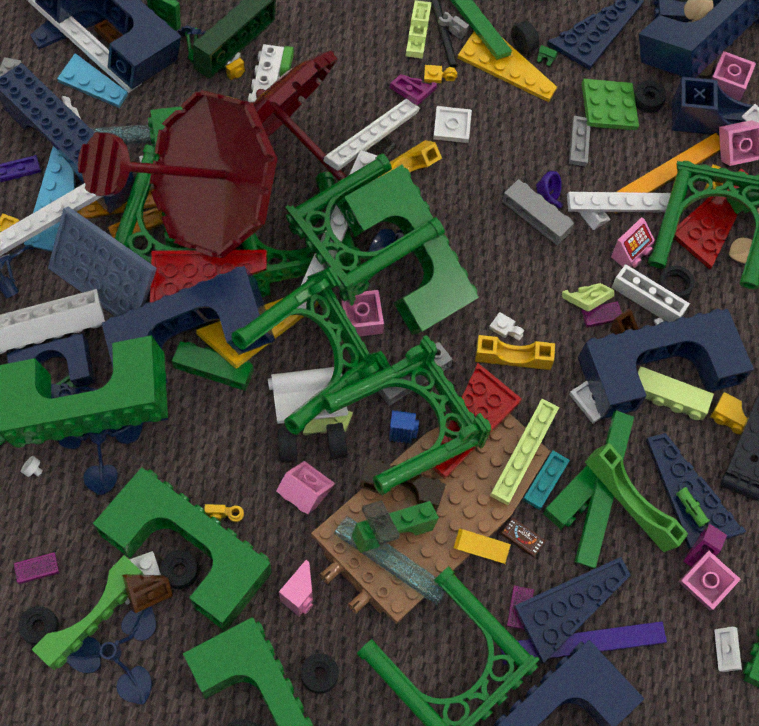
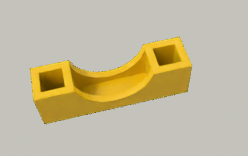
M425 140L390 161L391 170L403 164L404 168L412 172L419 168L429 167L442 159L436 143Z
M479 335L476 344L475 362L551 370L554 362L555 343L536 341L530 345L514 346L500 341L498 337Z
M725 392L719 398L710 416L717 424L730 427L736 434H741L747 420L742 410V401Z

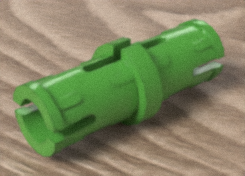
M687 487L676 493L686 507L685 511L687 514L690 513L699 528L710 522L699 507L700 503L695 501Z

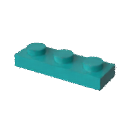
M552 451L523 498V501L541 510L570 460Z

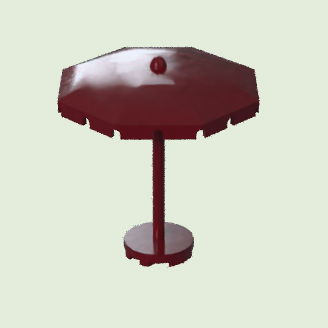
M330 50L294 66L266 90L258 89L256 92L257 99L253 105L268 137L284 124L329 172L340 181L347 176L341 170L337 171L324 162L326 154L290 118L302 105L299 97L302 96L306 100L321 85L318 78L323 82L337 62L338 58Z
M207 90L195 92L181 105L182 110H175L162 123L165 128L163 130L159 129L155 153L159 154L160 158L157 161H153V164L130 162L127 146L122 138L114 133L95 132L88 143L82 145L78 157V172L82 173L86 191L96 196L112 197L118 194L125 186L130 172L151 174L149 184H153L155 189L150 191L158 211L165 213L166 216L161 217L169 238L175 239L174 243L196 249L195 251L211 257L224 258L265 225L277 157L252 102Z

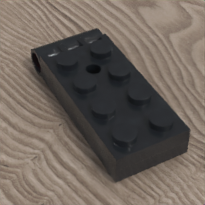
M759 396L754 400L720 483V486L755 501L759 500ZM751 455L756 456V462L751 461Z

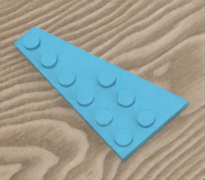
M54 146L33 213L74 190L76 186L74 170ZM60 222L25 241L24 245L32 244L34 248L52 252Z

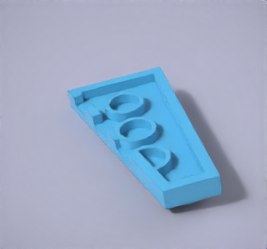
M77 54L73 55L57 78L61 84L120 108L128 95L127 91Z

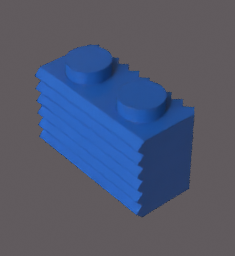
M392 410L389 433L390 442L393 440L394 442L401 441V443L411 444L413 438L417 439L419 420H415L416 413Z

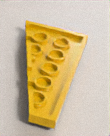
M475 31L472 33L458 54V59L542 100L550 101L557 86L507 41L505 42L512 50L511 55L496 60Z
M282 299L264 305L265 309L268 310ZM317 301L314 305V308H316L319 304ZM290 315L272 328L274 338L276 339L304 316ZM220 321L196 330V334L235 369L268 345H263L239 355L226 342Z

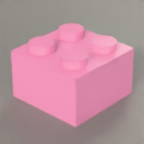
M723 51L711 80H717L720 88L728 96L740 101L756 63Z
M751 120L719 127L720 154L723 163L732 166L759 160L758 122Z
M378 290L365 291L360 295H355L356 300L352 306H350L347 300L344 302L341 299V306L352 325L356 328L359 336L383 334L384 321Z

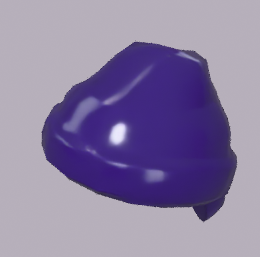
M549 171L536 184L537 194L542 195L548 203L557 208H562L563 203L557 200L561 193V177L558 172Z

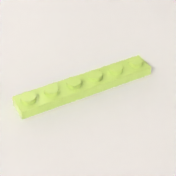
M541 399L490 495L491 497L509 505L559 409L558 406Z

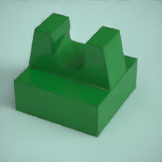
M541 45L537 62L541 63L543 58H547L548 62L546 65L550 67L554 60H556L558 52Z

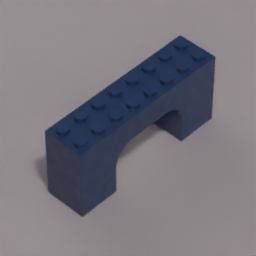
M35 0V3L58 23L63 22L78 12L88 10L99 13L119 30L123 36L110 43L107 67L131 89L178 59L181 36L141 0Z
M713 0V9L705 17L694 22H680L659 15L639 33L641 63L683 77L696 78L759 18V0Z
M245 266L236 267L225 274H218L213 279L198 282L193 287L183 288L175 294L163 296L160 300L146 303L140 308L128 310L125 314L111 317L107 321L102 322L112 367V343L151 335L162 349L170 337L212 320H220L226 342L239 355L275 341L272 329L244 350L238 348L232 340L231 335L235 330L243 328L266 311L257 280Z
M715 309L707 314L697 313L690 318L680 317L673 322L663 321L655 326L646 325L638 330L633 331L629 329L621 334L615 335L612 333L604 338H591L587 340L578 356V361L588 382L597 411L600 413V419L612 417L613 412L616 410L622 413L637 411L647 395L636 366L671 357L688 359L696 367L705 391L708 392L741 385L754 368L729 310Z
M590 640L585 644L581 641L570 653V658L566 655L555 667V672L550 670L540 681L541 685L539 687L535 684L524 696L526 699L523 702L519 699L509 710L510 714L508 716L503 714L493 726H538L556 708L569 703L579 705L585 709L599 726H617L644 698Z

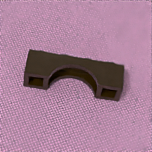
M368 458L360 487L379 494L373 483V477L396 465L390 466L384 464L379 459L372 460ZM419 474L399 485L408 488L414 494L417 505L430 501L437 512L446 484L442 483L439 479H429Z

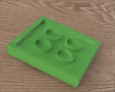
M583 79L581 84L587 126L625 130L638 129L639 122L633 83Z

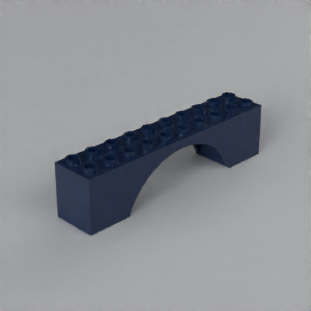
M20 63L0 77V101L4 110L24 130L32 126L46 137L68 162L82 184H84L82 173L78 172V157L82 145L87 144L95 132L24 64ZM132 172L129 173L125 186L118 194L112 197L103 196L96 200L109 214L128 201L135 181Z
M682 77L672 100V131L712 135L717 133L719 135V127L746 122L742 116L753 105L737 101L728 96L720 88L717 80Z

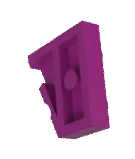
M400 74L390 83L389 88L415 105H418L437 88V83L432 82V85L421 83L422 79Z

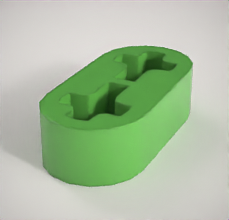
M284 47L280 65V76L291 69L294 47Z

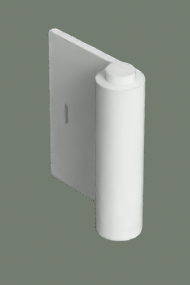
M334 367L271 374L272 378L268 379L269 390H273L277 424L284 423L286 417L323 389L331 380ZM347 406L331 414L325 409L314 419L348 415Z

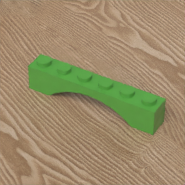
M610 443L595 449L585 461L589 468L663 552L679 547L688 535L685 529L675 518L655 508L636 490L626 473L623 458Z
M125 555L109 570L105 591L94 609L75 625L58 632L47 633L32 648L53 670L62 667L66 663L67 657L72 652L80 649L83 644L82 641L87 636L93 635L97 631L98 625L113 614V609L118 604L121 605L127 600L128 595L122 575H144Z

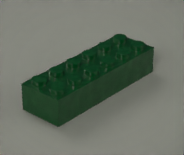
M241 0L224 18L218 20L216 25L208 29L201 38L195 40L193 43L194 69L207 78H212L238 52H241L275 20L276 0Z

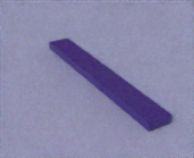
M663 622L573 633L548 659L565 657L566 655L571 656L570 653L581 641L585 644L588 640L600 652L663 644L667 642ZM530 639L518 641L530 655L538 657ZM502 660L503 665H508L505 660Z

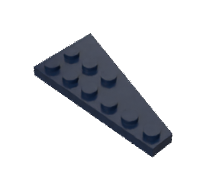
M666 433L646 439L676 519L688 533L685 541L689 550L694 546L699 535L709 524L727 535L726 539L746 533V530L735 521L733 514L730 511L728 512L721 504V500L701 476L699 477L693 470L694 467L691 463L684 459L680 454L681 451ZM687 487L695 501L700 503L699 507L710 520V522L700 528L690 513L687 514L685 511L686 507L676 495L677 492Z
M621 557L513 607L542 664L630 577L631 574Z

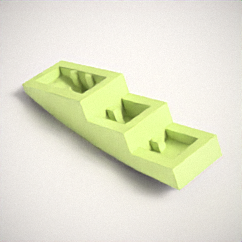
M417 0L414 2L406 49L407 57L423 59L432 2Z

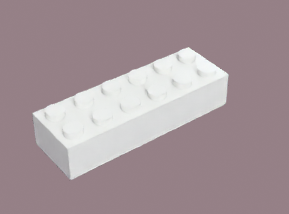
M97 289L1 314L0 354L13 348L21 349L27 344H39L46 339H57L63 337L64 334H75L82 332L86 328L102 326L105 318Z

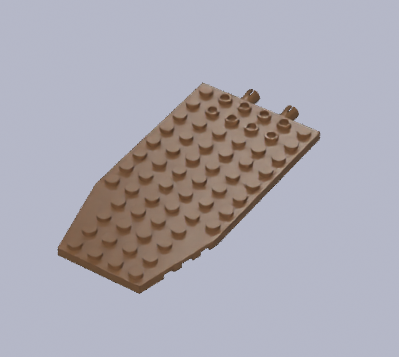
M509 414L489 434L484 447L481 449L479 447L475 448L446 479H443L432 468L421 473L423 477L429 479L436 478L446 484L436 512L439 519L432 531L417 536L412 532L400 533L386 540L378 548L360 553L352 538L356 523L417 505L414 494L402 485L395 486L384 495L362 488L311 533L312 538L325 550L324 556L332 563L319 576L322 580L325 578L324 582L329 584L333 578L341 573L360 592L358 596L348 603L349 608H353L355 614L369 602L380 614L384 611L397 624L438 586L434 579L449 566L454 571L471 555V553L453 548L459 528L486 537H490L512 516L551 451L542 443L540 444L509 505L491 497L490 495L526 429L517 419ZM451 421L446 423V428L449 426ZM439 427L423 435L393 461L390 466L398 465L431 448L438 439Z

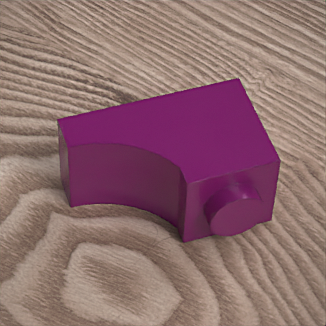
M709 524L699 535L683 562L692 567L708 551L716 556L721 551L727 535Z

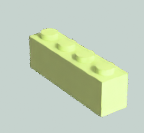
M640 366L638 375L647 395L645 399L651 400L657 406L664 405L669 407L675 413L682 412L688 414L694 420H703L714 395L713 393Z

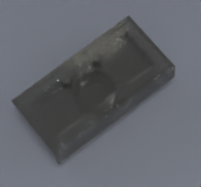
M385 136L365 152L377 156L383 153L387 157L396 148L397 144Z
M382 500L363 506L362 511L379 545L399 539L400 534Z

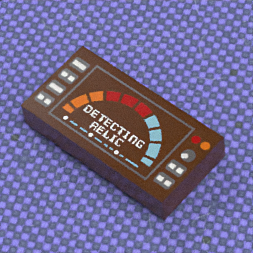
M515 518L510 520L501 533L502 536L533 558L546 542L545 539Z

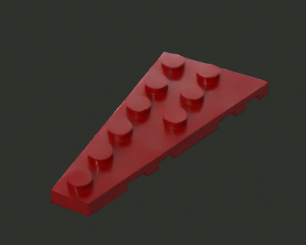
M709 197L678 224L674 239L711 270L738 214L734 212L726 197Z
M195 250L152 251L151 264L157 269L150 288V302L160 300L166 295L175 294L183 288L193 287L198 282L213 279L218 274L228 273L236 267L245 266L252 275L266 271L267 250H233L224 258L211 257Z
M477 363L462 395L466 408L474 414L475 418L477 414L481 413L490 422L491 432L522 401L517 394L479 363ZM451 420L447 428L453 432L460 431L457 423ZM444 435L441 445L453 439ZM476 447L432 469L443 479H446Z

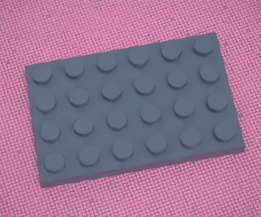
M69 206L63 208L48 269L82 293L97 289L102 307L114 316H120L128 310L142 307L146 303L157 268Z

